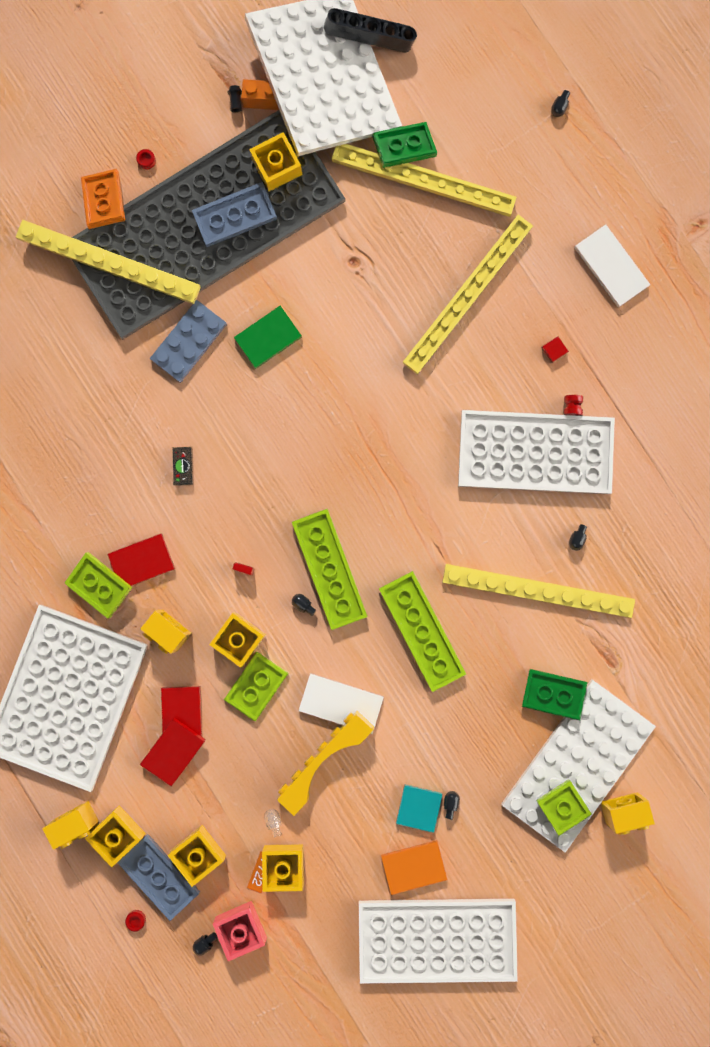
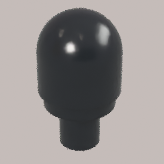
M564 90L562 95L555 99L551 107L553 116L561 117L565 114L569 106V91Z
M580 524L578 530L572 533L569 539V546L572 550L578 551L583 548L587 539L585 534L587 526Z
M303 594L293 596L292 605L298 611L303 613L306 611L311 616L314 615L316 609L311 606L312 602Z
M455 791L447 792L444 798L443 806L446 809V819L453 820L454 811H457L459 808L460 796Z
M213 932L209 936L203 935L198 938L193 944V952L199 956L207 953L213 947V942L218 939L217 934Z

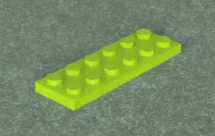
M328 509L293 521L292 525L331 630L368 617Z
M412 571L379 588L431 691L434 692L466 675L414 572Z

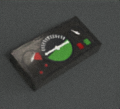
M172 447L173 485H194L193 447Z

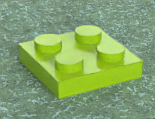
M569 779L536 800L559 836L592 815Z

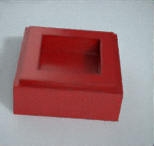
M559 336L541 347L551 363L569 352Z
M235 562L232 570L253 575L254 567Z

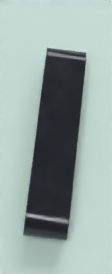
M332 8L328 11L324 23L325 32L331 36L399 52H409L417 37L416 30L411 26L338 8Z

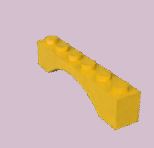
M358 711L354 714L350 712L343 720L345 724L341 728L336 727L330 734L332 738L328 742L324 741L317 748L319 752L315 757L311 755L304 764L306 766L303 770L300 771L298 769L291 777L292 782L289 785L285 783L278 791L280 795L277 801L293 816L307 803L312 777L321 763L340 749L360 745L374 730V725Z

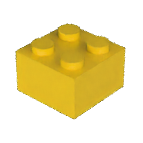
M284 132L249 149L251 159L269 192L302 175L301 164Z
M163 609L155 610L140 628L144 632L143 636L149 641L154 640L159 644L158 648L166 654L168 652L170 654L177 652L192 634Z
M233 612L209 645L241 668L266 634L239 614Z
M638 792L601 802L606 825L615 834L626 835L630 833V830H646L650 825L655 824L649 800Z
M86 801L53 819L42 829L53 850L58 847L64 849L77 838L80 840L89 835V832L95 829L94 825L99 820L89 801Z
M119 805L87 835L85 840L113 867L146 833Z
M201 825L176 845L167 856L191 887H193L224 861L226 854L205 827Z
M303 844L264 845L262 850L263 892L303 891Z

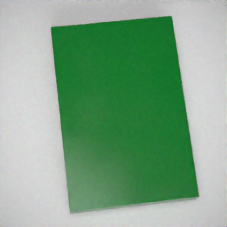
M427 122L373 133L372 137L383 168L437 157V150Z
M280 305L236 335L234 339L255 369H257L301 339L302 335Z
M530 669L522 707L580 721L588 682Z

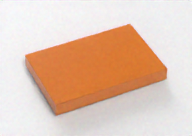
M117 168L81 177L87 227L92 229L125 221L120 177Z
M437 840L381 855L391 895L448 880Z

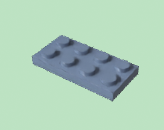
M263 182L192 210L207 247L277 219Z
M196 300L195 304L190 307L150 359L181 383L226 327L227 323Z
M149 834L117 862L169 921L200 893L195 885L191 887L171 859Z

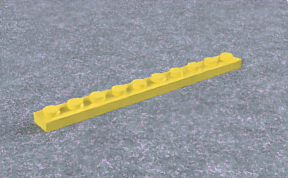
M348 144L336 146L332 156V162L508 217L512 214L517 198L516 196L409 163L383 168L377 153Z
M517 215L403 361L405 366L417 375L526 237L533 227L532 224L520 215Z
M22 220L16 234V238L23 242L195 304L201 288L199 284L25 220Z
M445 564L442 583L629 618H632L635 599L450 564Z

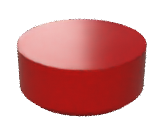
M142 149L137 153L136 161L140 168L149 170L155 166L156 158L151 150Z
M140 910L131 911L125 919L126 927L132 932L140 931L146 923V916Z

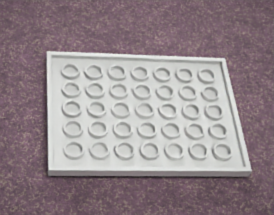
M304 0L245 13L244 19L297 156L370 138L374 132L402 127L371 45L331 36L324 30V23L330 9L338 8L358 13L353 0Z
M39 605L0 704V758L92 792L148 645L44 605Z

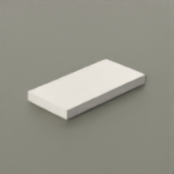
M604 225L574 247L618 308L650 286V283L607 225Z
M310 673L299 711L341 725L345 724L343 720L350 712L354 714L358 711L375 727L384 696Z

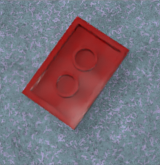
M162 533L108 553L114 573L130 586L175 570Z
M201 686L162 687V733L172 719L176 718L202 736Z
M173 718L141 761L140 766L172 787L206 739L176 718Z

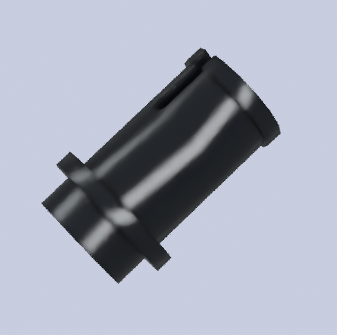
M230 86L227 91L230 96V111L235 113L241 112L242 90L240 86Z

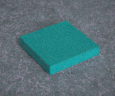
M404 784L396 824L434 833L443 794Z

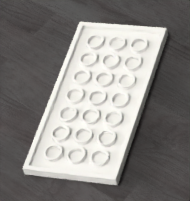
M462 410L458 487L612 494L615 418Z
M591 679L587 684L580 721L563 717L501 805L559 849L566 852L656 726ZM569 779L592 815L559 836L536 800Z
M515 899L359 901L360 984L518 982Z

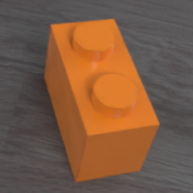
M243 79L241 99L244 108L279 110L269 81Z

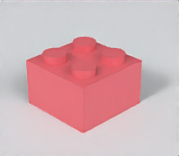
M252 901L215 917L213 927L227 961L265 946L267 936Z

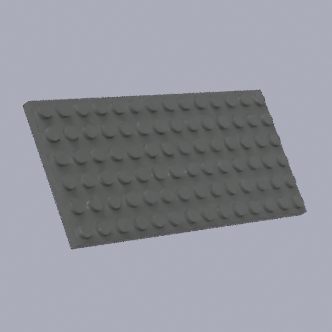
M278 110L125 204V221L92 229L86 228L72 238L199 284L201 286L199 292L346 202V199L316 152L297 156L281 112ZM284 132L301 164L302 175L269 192L251 159L249 149ZM263 182L277 219L207 247L192 210ZM72 260L122 340L185 302Z

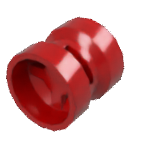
M564 396L566 408L563 415L583 416V409L581 408L583 396Z

